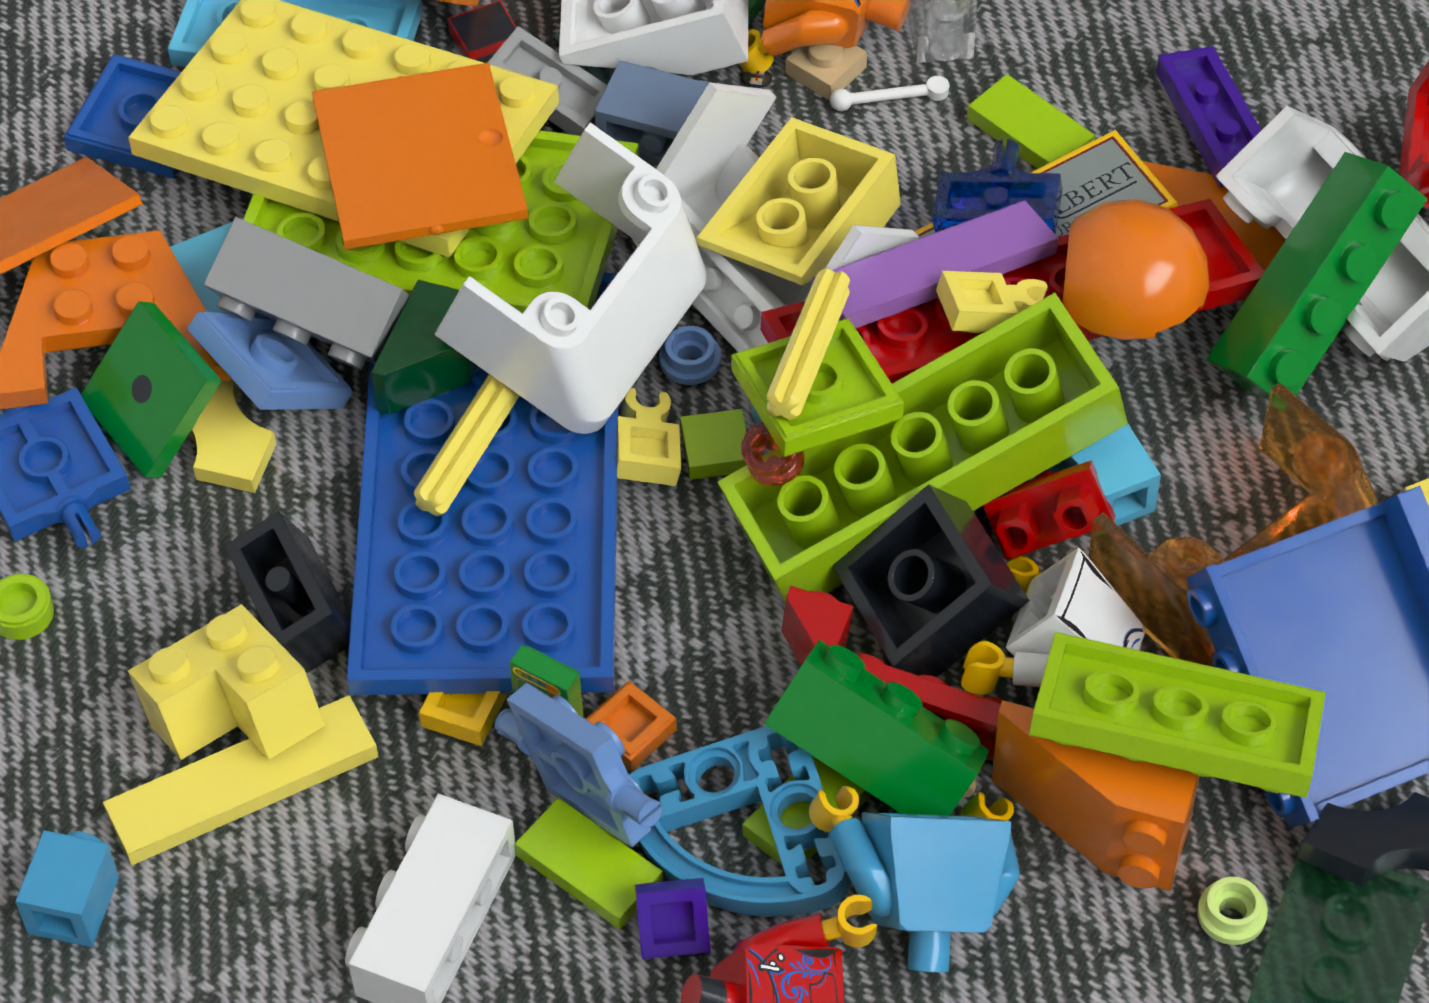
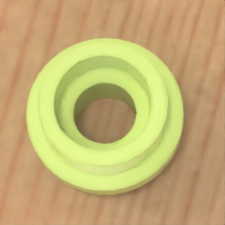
M1225 877L1212 883L1203 891L1199 900L1197 915L1201 927L1210 937L1224 944L1240 945L1248 943L1260 935L1266 924L1268 909L1263 895L1253 883L1241 877ZM1224 909H1235L1242 914L1243 919H1230L1223 916L1220 912Z

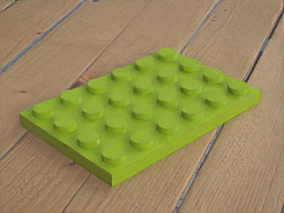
M541 130L516 163L528 208L529 219L470 228L450 258L400 241L345 250L338 221L253 194L243 219L402 288L409 295L417 280L460 290L470 276L522 314L537 296L546 292L567 294L591 310L594 306L618 230L615 225L554 183L580 136ZM617 141L639 157L638 143Z

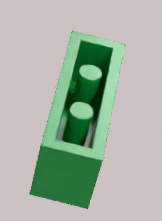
M820 639L764 723L901 814L951 815L979 774L989 753V749L980 744V739L969 727L952 719L944 721L924 708L921 699L906 686L896 682H889L887 684L867 671L864 662L854 652L840 645H832L830 647Z

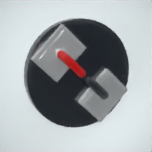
M757 71V73L753 74L745 72L743 81L748 86L762 88L772 82V75L768 71L762 73Z

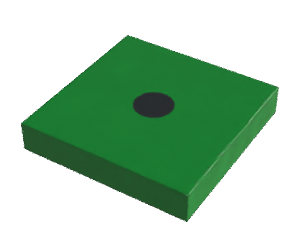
M138 301L81 396L93 416L144 477L161 478L222 380L155 303Z

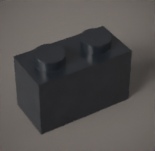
M277 511L224 545L267 631L305 669L306 673L349 647L351 617L309 537L280 511Z

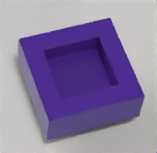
M704 878L635 884L642 959L711 952Z

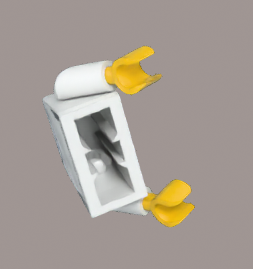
M1079 547L1043 572H1039V567L1033 560L1028 557L1018 556L1011 559L1007 566L1030 601L1020 608L1006 645L1007 650L1014 655V658L1005 657L1003 651L991 642H978L968 651L963 665L965 671L961 680V686L970 693L986 695L994 691L1000 676L1013 678V685L1040 687L1055 632L1139 650L1145 631L1140 620Z

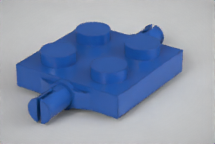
M75 387L48 399L49 404L1 409L4 414L0 415V517L14 542L53 524L65 522L77 547H88L85 533L91 544H95L99 540L101 532L93 522L88 510L97 504L131 490L126 472L78 389Z

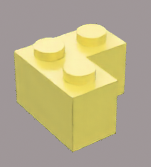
M242 604L226 614L215 617L207 625L173 645L157 651L149 659L128 670L151 727L180 760L236 727H239L266 758L270 760L325 726L305 669Z

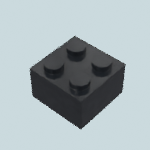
M930 484L833 565L834 570L894 668L917 676H940L963 657L972 646L981 642L1030 601L969 504Z

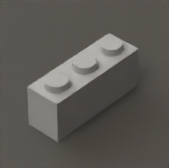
M238 217L234 218L204 283L206 287L221 297L217 305L220 309L231 312L249 322L252 321L255 313L276 321L272 331L304 346H307L310 337L316 338L331 345L327 355L358 370H362L366 361L376 364L410 296L402 288Z

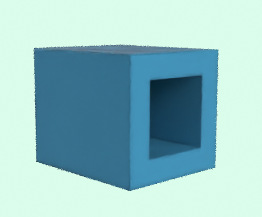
M43 830L15 901L27 934L93 947L119 879L108 843H103L99 838L85 832L72 831L65 835Z

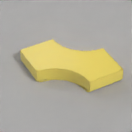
M234 380L222 381L188 434L197 446V455L193 466L195 478L199 481L255 493L275 449L274 431L256 425L241 412L237 405L239 386Z

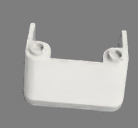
M709 82L656 168L677 187L696 243V237L759 159L747 144L777 98L770 90ZM853 225L826 268L834 270L912 242L920 237L913 230ZM633 239L634 243L638 247L640 243ZM698 246L707 278L705 286L692 304L738 352L768 343L760 330L761 312L806 301L811 290L813 280L802 286Z
M591 122L583 131L554 183L640 243L591 310L567 294L546 292L537 296L522 314L469 276L434 334L560 425L572 432L581 434L593 433L605 425L705 286L707 278L700 251L680 193L675 184Z

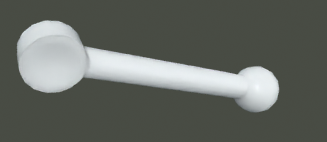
M933 76L928 79L926 84L855 93H850L846 89L840 88L831 94L830 104L833 109L843 112L848 110L853 104L927 96L931 100L941 101L948 96L949 82L942 76Z

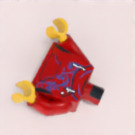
M852 895L840 904L837 917L824 920L823 915L818 913L778 923L739 941L734 952L713 967L710 977L693 974L686 980L681 994V1003H844L842 949L830 947V940L840 938L846 945L861 948L868 945L876 935L877 924L856 928L851 926L846 919L850 916L862 915L872 910V900L864 895Z

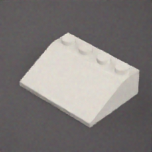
M562 0L559 57L563 64L616 68L620 60L640 66L653 67L667 73L696 75L747 62L748 0Z

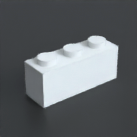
M437 794L426 816L419 814L414 819L406 838V855L397 871L389 870L386 873L377 892L375 902L377 910L367 928L359 927L349 943L345 964L350 969L355 996L373 1003H442L516 856L513 820L441 794Z

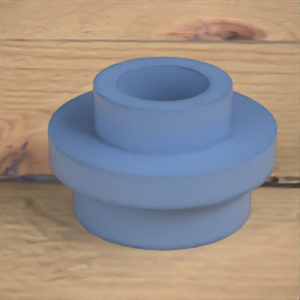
M697 326L680 327L674 330L661 346L659 353L660 367L663 373L674 382L684 385L700 384L708 381L718 372L721 365V350L718 343L705 329ZM694 358L695 360H684V359Z

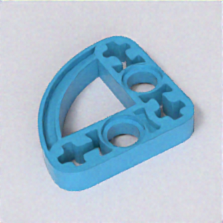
M768 726L641 767L630 774L644 794L651 790H657L661 796L659 800L662 807L661 816L655 825L650 827L651 831L638 841V844L651 863L661 869L663 876L669 881L704 878L707 904L738 914L781 917L806 914L829 908L839 903L848 893L851 880L831 840V832L822 831L813 823L801 829L788 828L781 823L783 811L789 805L800 801L811 803L818 791L823 790L812 755ZM785 747L795 781L782 784L776 764L773 762L772 751ZM713 766H727L735 772L733 782L721 792L711 793L699 787L701 775ZM685 778V783L692 799L687 801L683 800L682 792L677 783V780ZM762 801L786 876L753 877L718 869L684 850L667 832ZM817 847L822 865L826 870L827 882L814 885L813 880L810 878V869L803 849Z

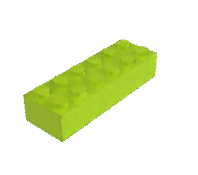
M1056 293L894 382L892 385L904 402L903 419L786 457L783 456L778 447L717 481L735 519L784 603L790 585L809 592L821 591L825 593L841 586L843 583L834 570L833 565L928 484L966 501L974 511L1128 424L1118 385Z

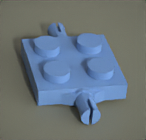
M528 683L524 684L507 698L510 708L503 710L497 716L495 729L498 730V734L517 744L523 753L529 755L539 771L547 792L556 798L559 797L585 817L631 847L651 831L650 827L655 825L661 816L662 807L657 800L645 795L637 782L627 773L621 756L625 753L624 746L610 727L599 721L593 725L579 716L571 704L563 697L554 695L550 698Z

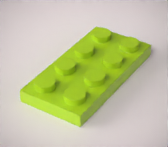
M1055 632L1035 704L1029 735L1052 740L1065 746H1079L1122 756L1131 761H1145L1185 770L1201 777H1215L1259 787L1272 793H1286L1307 798L1313 776L1326 692Z

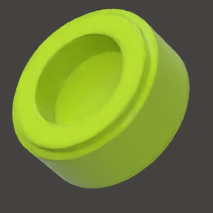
M14 574L1 579L0 635L12 640H24L44 631L54 615V605L47 585L38 577L29 574Z

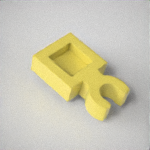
M942 271L936 292L952 331L983 333L1043 300L1048 286L1046 282L1037 279H1025L1018 282L1017 285H1006L1002 273Z
M631 388L623 399L620 416H618L617 478L676 486L681 471L679 424L666 423L671 407L670 396L666 392H660L656 407H645L636 400V388Z

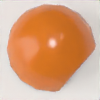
M1139 199L1103 202L1077 216L1070 224L1063 305L1075 323L1092 333L1116 339L1155 338L1157 332L1183 323L1199 307L1203 308L1209 290L1207 256L1192 228L1167 207Z

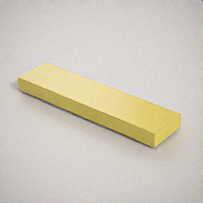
M350 695L320 707L319 710L325 726L270 760L266 758L250 739H247L104 801L106 814L131 866L378 758L377 746Z

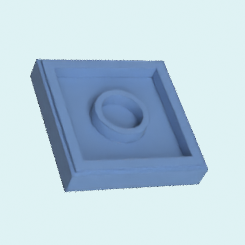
M197 312L188 326L187 330L260 410L343 409L353 394L351 387L309 342L307 346H304L275 333L272 329L276 321L261 314L255 313L252 321L249 322L231 312Z

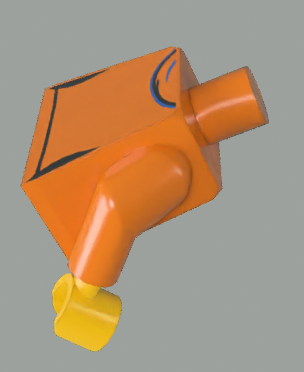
M766 0L763 28L765 30L761 36L759 31L748 29V61L739 63L744 73L753 74L757 73V71L762 73L771 67L774 56L798 47L835 45L842 46L843 48L854 47L857 45L869 21L899 31L907 17L911 0Z

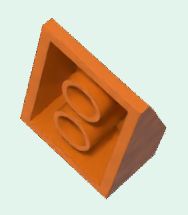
M1002 700L998 712L992 782L1104 873L1117 876L1123 882L1133 887L1143 889L1157 887L1171 891L1189 830L1200 776L1185 770L1145 761H1131L1110 753L1079 746H1065L1052 740L1030 736L1029 732L1034 709Z

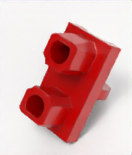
M1092 460L1052 473L1050 470L1044 471L1036 475L1034 480L1020 484L983 505L1006 559H1012L1115 523L1116 518L1113 508L1102 490Z

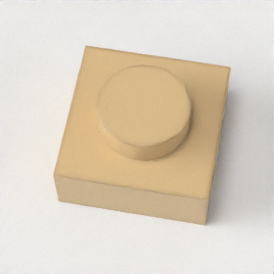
M835 45L798 47L785 59V74L829 101L831 94L835 90L844 89L867 67V52L858 46L851 48Z

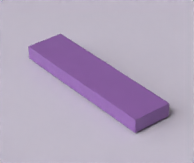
M1024 200L834 269L832 271L835 273L843 271L850 278L848 285L850 293L838 321L849 318L854 327L859 328L937 299L939 297L936 288L942 271L1004 274L1050 257L1057 252L1059 238Z

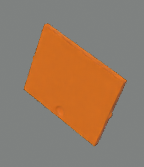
M489 62L312 91L345 250L529 219L527 204Z

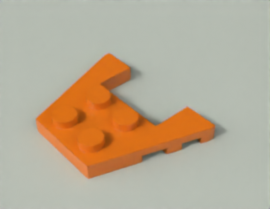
M160 230L68 241L33 258L0 351V410L49 404L45 354L47 352L112 344L138 301L155 303L222 381L233 380L187 330L197 312L207 311Z

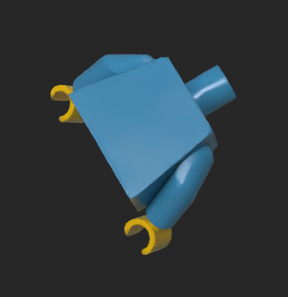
M848 786L841 787L835 797L836 805L839 809L832 807L827 801L826 793L823 790H819L810 804L809 817L818 829L831 832V840L857 894L867 896L872 900V910L869 912L874 924L909 931L907 969L923 972H949L951 932H987L991 927L993 916L997 915L1019 880L1020 870L1011 835V821H1008L1014 813L1013 803L1007 798L1000 797L988 810L984 801L985 795L982 792H978L961 809V816L862 812L861 822L857 818H852L859 804L858 793L855 789Z

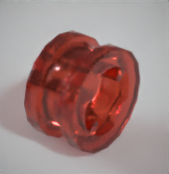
M763 422L754 425L745 434L741 443V454L752 477L760 484L781 486L792 481L801 472L804 465V451L781 458L771 455L764 462L761 452L765 448L775 451L778 446Z

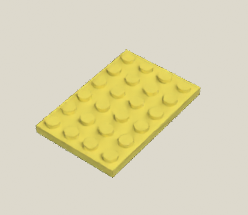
M240 0L129 136L132 155L339 222L312 91L482 64L483 62L284 1ZM490 65L515 163H517L558 106V85ZM469 229L400 240V242L450 258Z

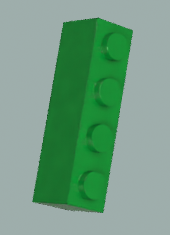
M1344 152L1207 357V360L1247 391L1288 409L1347 321L1351 311L1357 306L1427 201V198L1388 165Z

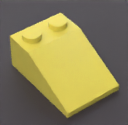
M791 117L696 237L698 246L803 286L813 280V277L818 272L826 268L853 225L884 227L901 205L895 154Z

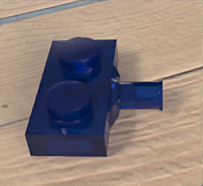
M1000 139L994 144V155L990 168L974 172H940L932 214L934 231L936 233L1025 200L1056 234L1063 193L1061 174L1028 173L1016 169L1017 156L1020 150L1019 145L1015 141L1007 139L1005 151L1004 140Z

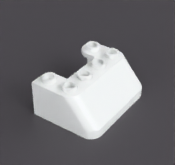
M1286 106L1216 177L1229 190L1223 197L1224 201L1242 220L1250 223L1254 219L1266 230L1274 226L1287 239L1344 152L1363 158L1366 157L1333 126ZM1417 214L1357 306L1354 307L1347 317L1351 324L1344 330L1346 335L1369 357L1376 352L1385 361L1392 358L1405 362L1429 346V224L1419 214Z

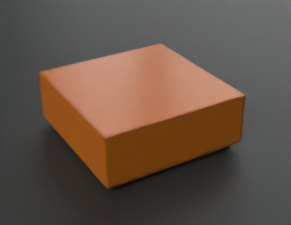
M629 680L586 718L593 725L598 721L603 722L615 732L625 749L621 759L625 768L630 772L677 731L676 717Z

